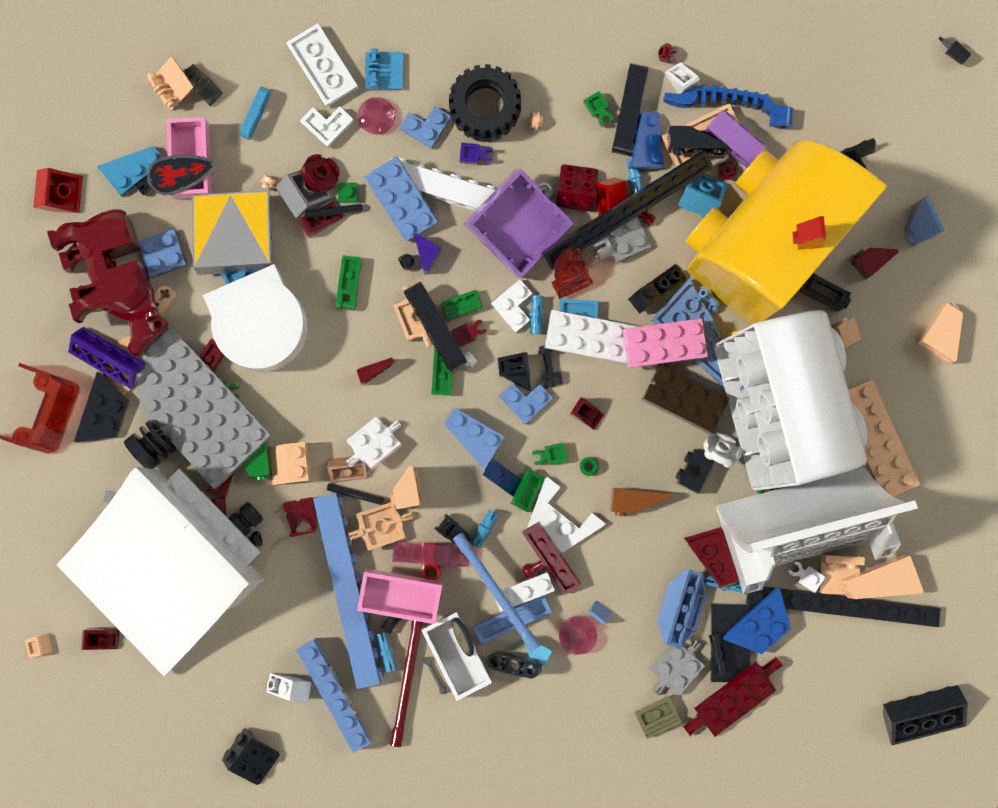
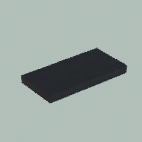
M711 604V634L721 633V636H723L750 611V604ZM722 638L723 647L727 653L725 656L729 672L716 674L715 662L713 657H711L710 681L729 682L750 666V650Z

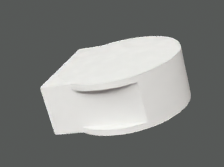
M275 264L203 295L212 316L211 327L214 340L220 351L237 365L251 371L270 372L288 365L301 352L308 333L306 313L299 300L288 290L282 274Z

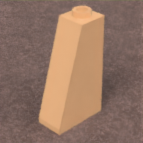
M901 555L841 579L842 592L847 598L851 599L911 595L924 592L911 556Z

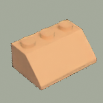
M414 466L407 468L394 487V494L390 495L392 506H396V509L423 505L417 471Z

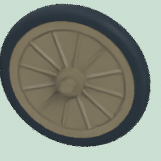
M455 617L452 619V628L456 640L467 656H472L474 648L470 635L462 621Z

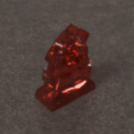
M572 247L567 248L553 266L555 269V280L551 283L559 299L594 284L588 274V266L582 257L580 249L576 248L574 252Z

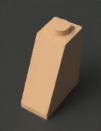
M953 303L941 305L917 342L949 364L955 362L958 356L963 313L959 311V307Z

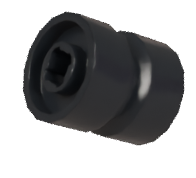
M248 501L240 507V513L234 512L228 518L245 536L251 532V526L256 527L264 520L261 514Z

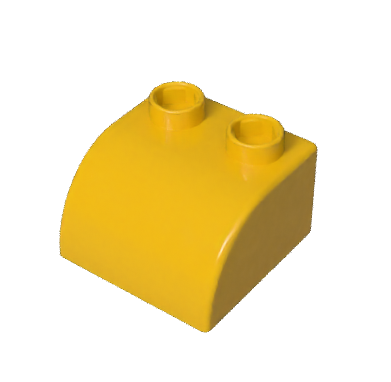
M796 141L779 160L764 149L735 182V185L748 196L729 218L719 209L713 207L686 238V244L697 252V255L687 266V271L749 325L765 321L780 311L884 192L887 185L848 156L815 141ZM819 216H824L826 231L824 247L798 250L797 244H793L792 232L796 231V225Z

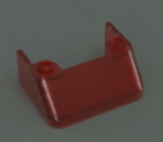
M19 363L18 367L36 373L33 381L34 386L37 390L45 392L32 429L19 427L14 431L12 437L0 433V439L39 452L53 454L60 447L78 399L80 387L74 381Z

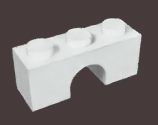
M548 572L501 589L513 607L555 591ZM496 601L497 606H498V608H499V611L502 612L503 609L501 608V606L499 605V603Z

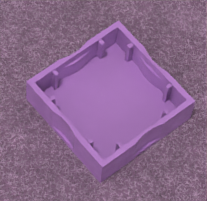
M520 168L515 169L463 224L515 277L522 278L541 258V252L554 244L573 225V222L556 204L546 198L537 184Z

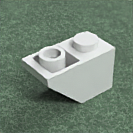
M270 673L266 692L289 701H308L312 682L297 677Z

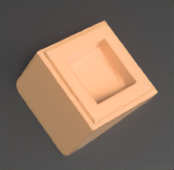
M49 634L25 639L29 659L53 652Z

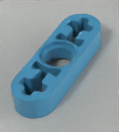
M261 86L257 91L240 129L239 135L250 140L269 101L271 90Z

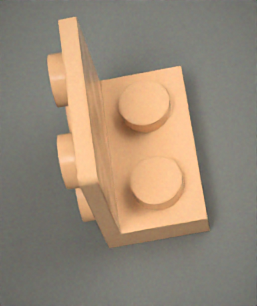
M821 554L820 573L825 578L819 586V592L844 595L841 589V579L859 573L860 565H865V557Z

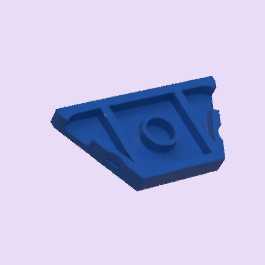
M778 587L773 589L721 637L728 642L759 654L767 651L791 629L780 589Z

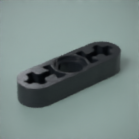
M497 651L489 655L487 659L488 666L498 672L530 679L537 677L542 672L541 663L533 658ZM497 658L498 661H505V663H500L497 665V661H494V659ZM511 660L518 662V670L511 667ZM532 665V667H533V669H535V671L532 673V669H530V668H525V669H524V667H529V666Z

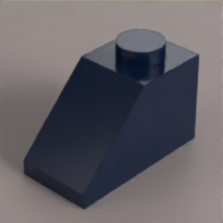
M493 459L483 473L484 477L512 497H514L522 480L495 459Z

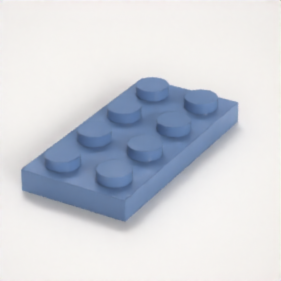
M398 156L364 176L405 241L438 222V219Z

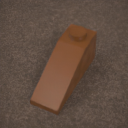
M612 488L610 511L615 512V516L626 517V513H633L669 499L672 494Z

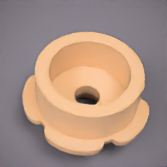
M539 111L536 113L531 112L529 116V127L537 130L543 124V115H540Z
M265 174L260 179L263 188L272 191V188H276L278 182L276 179Z

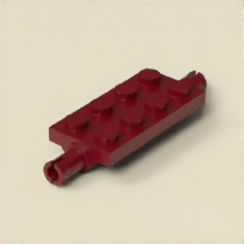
M776 656L763 667L754 662L694 708L697 712L696 717L684 725L683 728L691 737L700 728L707 726L713 736L716 737L777 691L769 680V676L782 668L783 665Z

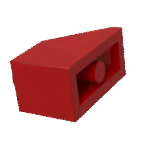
M610 178L596 182L598 215L603 214L627 198L626 180Z
M819 216L796 225V231L792 232L793 244H797L798 250L824 247L826 239L824 216Z

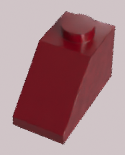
M869 247L865 251L861 249L854 255L855 260L851 264L865 279H868L898 254L899 251L897 249Z

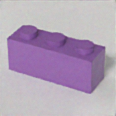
M722 110L704 132L727 144L728 149L726 151L748 168L766 147L761 139L753 137L748 133L749 130L744 125H739L734 121L735 119L730 113H725Z

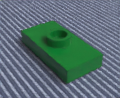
M476 289L441 302L447 321L483 308Z
M527 469L510 504L529 513L545 478Z

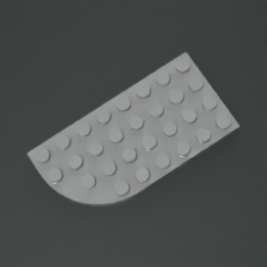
M169 326V330L163 333L160 339L146 350L141 360L146 363L145 368L137 376L138 395L146 414L156 425L162 428L165 435L171 439L176 448L213 489H217L272 435L173 327Z

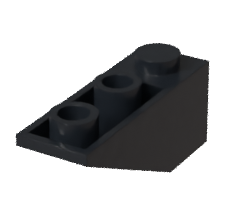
M670 126L668 129V153H673L675 156H682L685 153L696 155L702 150L717 156L722 155L728 149L727 144L691 126Z
M675 264L636 291L628 300L640 314L687 278Z

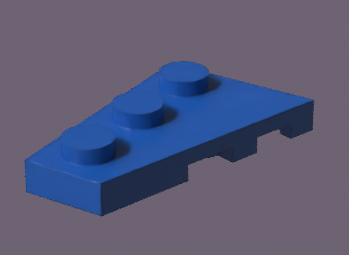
M643 111L639 113L635 132V145L632 146L631 151L633 156L632 161L629 162L628 169L660 170L664 168L659 112Z

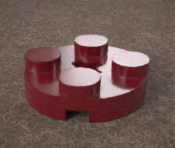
M321 154L309 156L301 167V174L304 180L314 192L333 189L338 183L340 175L337 164L329 157L327 159L321 157ZM318 170H319L320 172L323 171V172H324V175H323V176L320 175V174L318 173Z

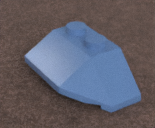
M687 568L669 582L658 617V624L664 644L681 648L683 643L688 641L695 633L707 595L703 573Z

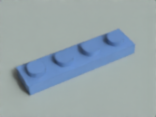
M544 595L514 607L524 624L552 613ZM505 612L473 626L481 644L516 629Z

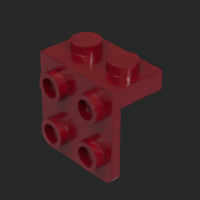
M567 164L561 165L556 205L562 208L593 212L598 170Z

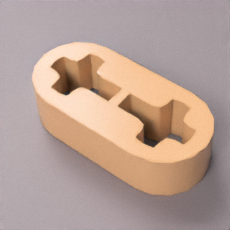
M161 286L154 294L156 304H159L157 308L161 315L165 313L175 299L174 290L168 286ZM169 290V293H168V294L170 295V297H169V298H166V297H165V298L162 300V298H163L162 292H163V291L167 292V291Z

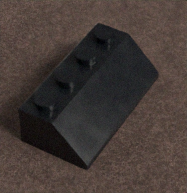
M947 686L940 690L928 691L921 695L909 696L905 699L883 704V718L891 745L966 727L968 703L959 686Z

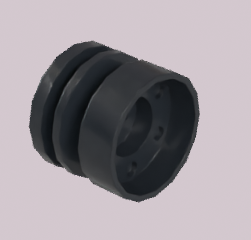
M148 420L145 423L148 429L144 426L139 428L143 437L141 438L136 433H133L124 441V445L144 468L155 469L161 464L157 455L160 454L164 458H168L169 454L166 450L173 453L176 451V447L160 426Z

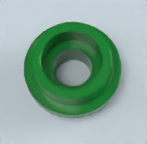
M586 457L580 462V471L584 475L593 476L597 473L599 464L595 458ZM587 463L592 464L593 468L591 470L586 469Z

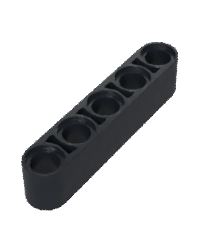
M633 63L629 65L611 153L631 155L649 68L647 66Z
M421 281L404 290L407 300L447 369L452 372L466 364L467 360Z

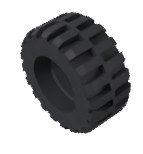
M485 64V68L475 65L473 70L469 68L464 70V75L459 74L456 78V83L452 84L451 93L449 94V108L452 121L455 122L459 131H463L464 135L468 138L470 136L474 137L476 141L485 139V142H489L491 138L498 140L501 138V135H507L511 128L517 124V119L521 112V92L517 87L516 80L511 79V74L507 71L503 73L502 68L498 66L493 69L490 64ZM489 88L501 95L503 107L500 113L494 117L479 118L469 111L467 106L468 97L478 89Z

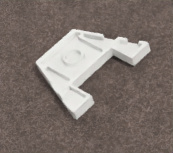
M546 477L527 528L540 522L556 547L563 553L603 527L605 523L591 513L580 528L574 525L548 504L560 487Z

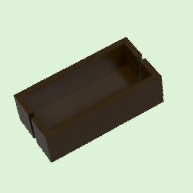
M661 364L657 367L650 381L652 383L648 385L641 399L708 434L714 432L720 419L718 416L723 413L729 401V398Z

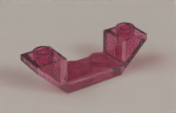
M394 542L392 562L470 566L467 557L455 546Z

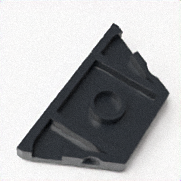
M101 372L96 373L74 439L76 443L118 437L130 400L113 383H110Z

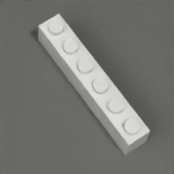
M399 158L423 196L476 211L497 189L490 185L486 187L480 186L474 180H468V182L461 180V177L458 175H444L438 169L432 168L431 171L425 169V166L419 163L412 165L406 163L405 159Z

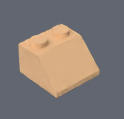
M306 442L269 447L273 485L311 481L308 445Z

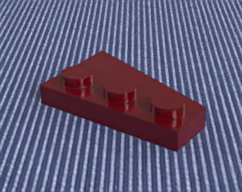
M721 527L684 538L720 589L739 583Z

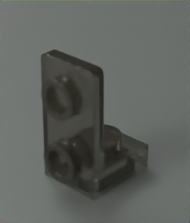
M194 64L184 71L194 86L193 90L209 106L223 94L217 85Z

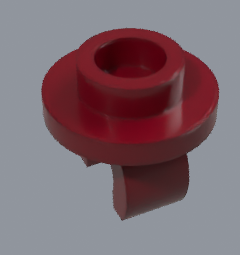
M664 44L658 51L659 60L668 63L676 62L677 59L673 58L671 54L678 52V49L672 47L671 44Z

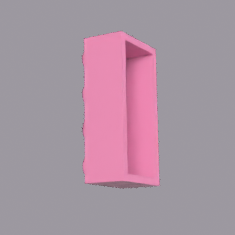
M205 117L167 119L168 156L197 155L211 159L210 128ZM211 174L200 183L170 196L173 199H192V195L212 194Z
M702 318L627 328L622 331L628 369L708 357Z
M365 568L357 611L435 624L442 581Z

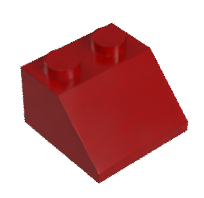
M52 168L37 170L33 208L52 212L79 213L83 176Z

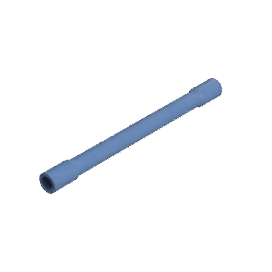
M458 534L453 538L454 542L467 557L532 653L541 646L517 614L472 549L464 534Z

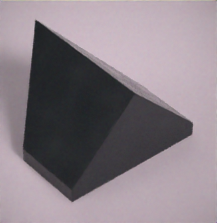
M527 352L497 358L499 377H504L531 392Z

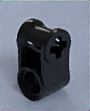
M447 514L444 515L445 518L439 526L434 528L455 545L456 543L453 538L459 533H465L469 543L471 541L468 531Z

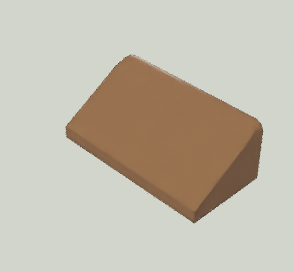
M351 457L329 459L327 467L330 483L368 478L367 464L359 460L350 467L346 460Z

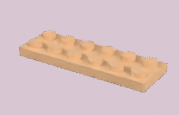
M873 379L849 389L852 404L859 408L866 424L867 442L864 448L867 456V465L874 480L892 496L920 485Z

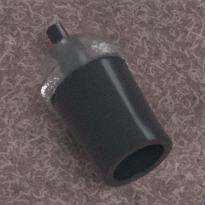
M941 36L938 38L941 41L940 48L943 51L942 53L948 55L960 65H963L972 54L957 38L946 37L944 39Z

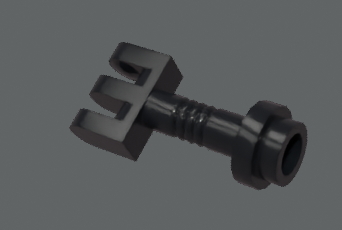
M544 345L539 347L538 355L542 354L547 374L541 375L545 389L548 388L547 380H550L552 387L556 386L554 378H558L559 385L563 384L561 372H554L551 363L550 352L553 350L545 349Z

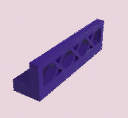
M85 327L71 334L68 353L129 389L134 387L136 375L144 370L145 362ZM76 344L80 346L83 352H80L77 349H75ZM90 353L96 356L98 362L92 358ZM106 363L111 364V366L113 367L114 371H112L111 369H109V367L107 366ZM122 372L129 375V380L123 376Z

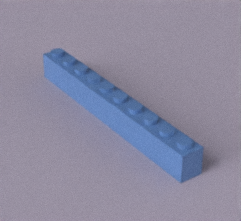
M338 493L314 498V505L356 688L361 689L380 684L383 672L382 668L378 667L376 661L379 659L378 650L373 648L372 640H375L373 629H369L368 626L370 615L368 612L357 611L360 597L359 583L362 582L360 573L356 572L354 566L357 564L355 553H351L350 546L353 545V542L349 538L351 536L346 531V527L349 525L347 516L342 514L341 508H344L342 496L339 497Z

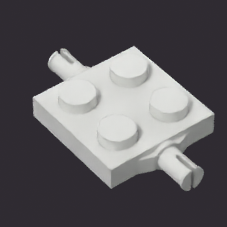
M377 417L373 418L347 439V443L355 453L346 460L348 465L352 467L360 460L373 470L401 447V443L393 434L401 427V424L396 420L387 427Z

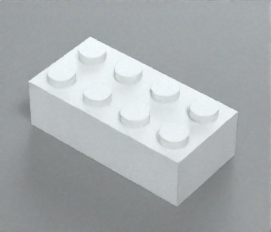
M455 611L436 621L435 624L422 628L421 631L456 701L491 684L492 680L474 644V654L472 656H467L459 646L453 632L452 619L457 617L461 620L458 612Z

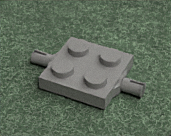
M695 640L689 648L669 646L650 669L660 680V683L653 689L655 693L657 692L660 695L666 687L673 689L679 695L683 693L705 666L694 654L701 644Z

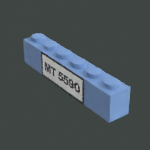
M315 638L296 649L352 752L355 753L369 745L372 738L317 639Z

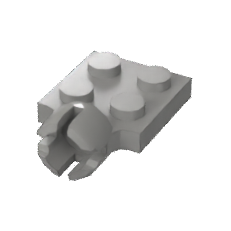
M635 217L590 247L591 251L597 250V253L594 254L597 260L601 261L608 257H613L617 263L649 249L651 245L638 218Z

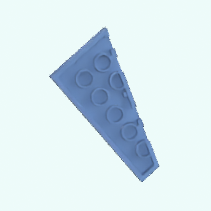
M689 278L651 321L657 325L702 318L708 357L694 361L724 388L714 351V344L723 340V336ZM743 385L740 387V391L745 388Z

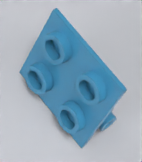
M372 48L371 52H366L365 89H403V52H378L376 48Z

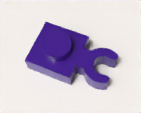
M461 142L460 163L479 164V159H482L485 163H491L492 158H487L485 154L488 152L493 153V148L486 147L480 150V144Z

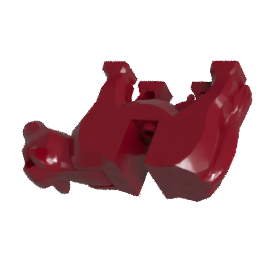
M112 209L101 212L85 222L64 223L57 231H47L51 247L57 252L63 250L67 245L73 244L67 251L59 253L64 271L67 273L73 272L75 266L84 259L86 261L87 275L91 284L69 289L73 303L69 304L73 320L79 324L84 321L89 313L101 311L129 321L130 330L128 349L134 356L144 355L149 346L158 341L162 334L169 330V324L158 311L154 289L149 280L147 268L137 260L119 266L113 260L140 251L136 231L126 211Z

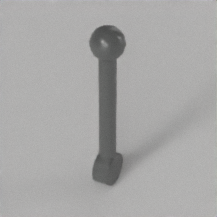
M424 658L423 662L424 664L428 665L437 685L439 686L440 694H445L446 688L442 686L434 668L432 667L431 658Z

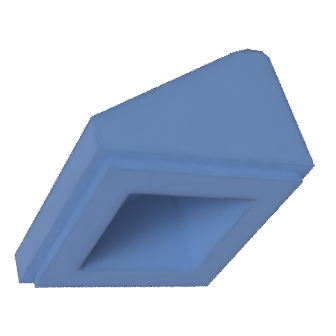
M595 601L588 610V614L602 625L606 623L611 613L598 601Z

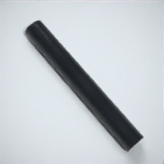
M362 204L310 210L305 211V216L308 219L363 211Z
M328 483L327 491L378 505H383L384 498L331 483Z

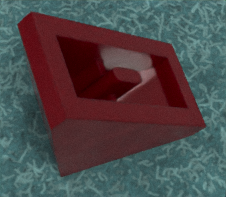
M580 397L569 415L595 430L605 414L586 399Z
M105 628L84 629L81 650L118 649L120 630Z

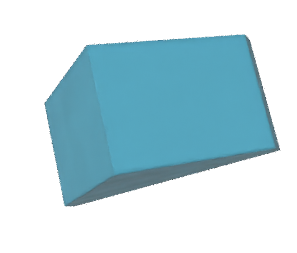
M540 643L541 646L531 653L526 646L529 657L538 660L543 670L552 649Z

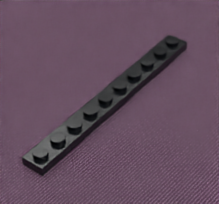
M702 150L542 251L541 253L549 267L553 270L714 168L707 152Z
M764 586L762 590L746 594L745 604L757 605L775 588ZM779 588L785 609L939 627L941 608L864 598L851 599L847 598V596Z

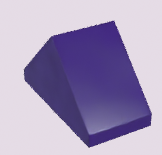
M415 234L414 238L424 274H428L442 250L440 246Z

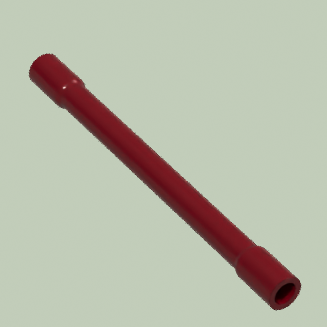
M412 620L407 657L395 725L390 746L402 747L409 695L420 633L423 627V622Z

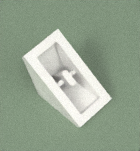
M681 62L665 72L678 94L688 92L693 86H697L700 80L699 76Z

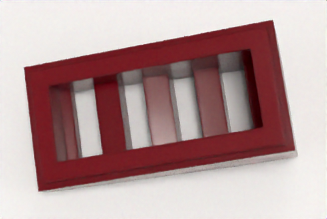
M333 201L319 209L332 208L337 206ZM334 215V218L325 216L328 220L326 222L323 217H317L320 225L316 223L314 218L306 219V216L300 218L299 223L309 238L343 219L342 215ZM308 221L311 222L313 228L310 227Z
M391 357L358 368L356 371L362 385L366 384L395 364L394 359Z

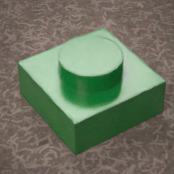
M338 183V203H358V184Z

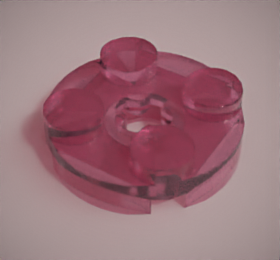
M575 615L562 623L558 637L564 650L573 655H581L590 652L597 642V631L595 625L588 618ZM581 630L583 638L581 640H574L573 632Z

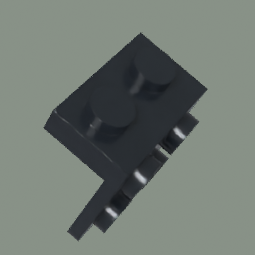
M244 728L236 736L235 742L230 749L226 750L222 761L228 771L255 785H259L280 754L277 750L256 740L252 732Z

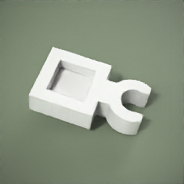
M795 561L794 564L799 567V571L793 572L789 570L788 572L792 576H800L799 583L815 593L825 576L810 566L804 570L802 564Z

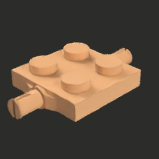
M407 298L393 305L407 341L423 337L426 348L430 347L427 339L430 345L433 346L431 339Z
M391 502L357 513L359 530L349 532V536L357 534L349 538L353 540L362 537L368 551L405 538L402 529L403 522L413 520L412 516L405 517L412 514L409 512L399 515Z

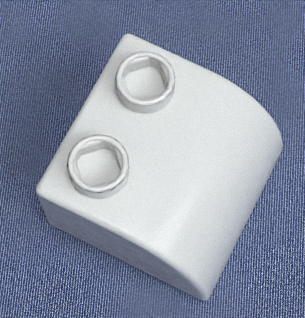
M807 311L757 322L714 344L719 370L727 398H729V407L753 490L802 485L860 468L867 463L864 448L867 442L866 424L859 408L852 404L843 372L846 367V353L842 339L838 332L831 328L825 311ZM743 385L745 388L740 391V387Z

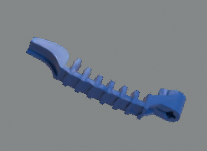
M701 85L693 86L688 92L682 94L665 93L663 97L664 103L679 108L691 107L697 95H700V107L706 106V95H710V104L716 103V96L721 97V103H727V97L731 98V105H736L737 99H741V107H746L748 101H752L751 109H757V106H762L761 112L770 117L769 126L778 129L792 128L794 108L776 105L769 98V94L763 95L759 94V92H748V90L741 91L738 88H719L716 85L712 87Z

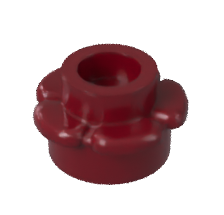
M729 161L720 164L718 168L719 176L725 180L733 179L737 173L736 166H733V163Z

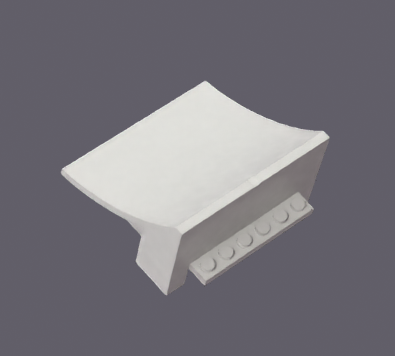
M135 467L96 521L57 564L68 578L163 676H166L228 609L238 606L264 580L251 565L248 566L261 553L259 549L181 469H178L167 479L157 469Z
M865 467L802 485L785 487L716 505L717 514L743 595L762 590L776 566L863 544L867 538L875 560L892 556L901 546L893 524L894 518L899 513L918 508L915 501L905 502L886 492L872 478Z

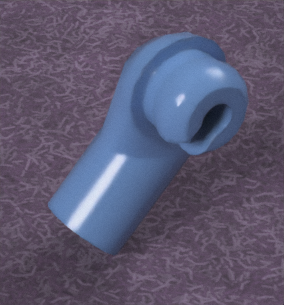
M701 289L699 296L710 304L708 309L712 312H717L721 306L720 301L707 289Z

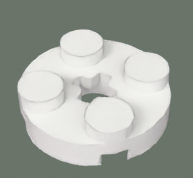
M716 432L715 435L709 434L703 444L705 457L715 460L727 468H731L733 464L738 462L742 455V449L740 446L737 448L735 445L736 441L732 437L720 432Z

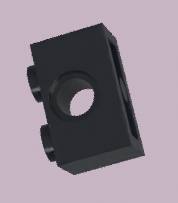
M693 449L692 452H687L684 458L686 464L683 469H679L675 478L678 479L676 484L699 494L715 460H710L705 457L703 452ZM692 465L697 466L699 469V473L696 476L690 474L689 469Z

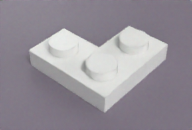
M339 106L327 120L312 107L300 122L329 148L354 120Z
M518 280L491 303L515 333L530 322V319L519 308V305L528 299L532 292L521 280Z

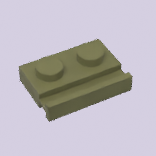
M670 696L634 712L647 739L682 723Z

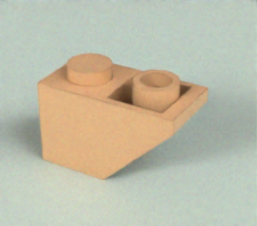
M845 317L832 324L833 329L841 337L844 348L861 340L854 317L849 320Z

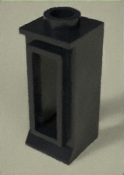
M814 273L798 290L838 312L843 308L846 309L851 302L849 297L852 292H848ZM817 282L842 295L839 302L812 288L813 284Z

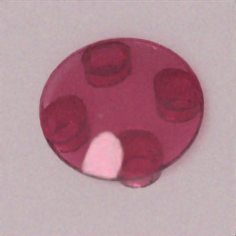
M381 97L367 99L358 110L360 126L371 134L387 133L395 121L394 107L388 100Z

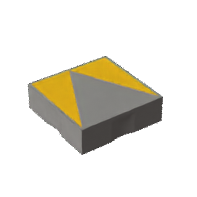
M269 190L192 195L193 268L198 275L222 274L231 271L256 272L274 264V247L271 237L273 210L272 197Z

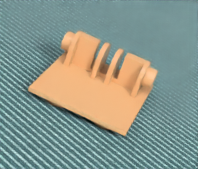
M173 56L156 74L150 73L147 76L148 82L155 87L154 91L158 92V97L163 100L164 105L168 106L171 111L194 88Z

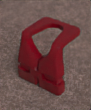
M313 497L300 499L299 502L292 500L283 503L291 530L290 537L310 534L316 531V512ZM301 519L311 526L306 531H296Z

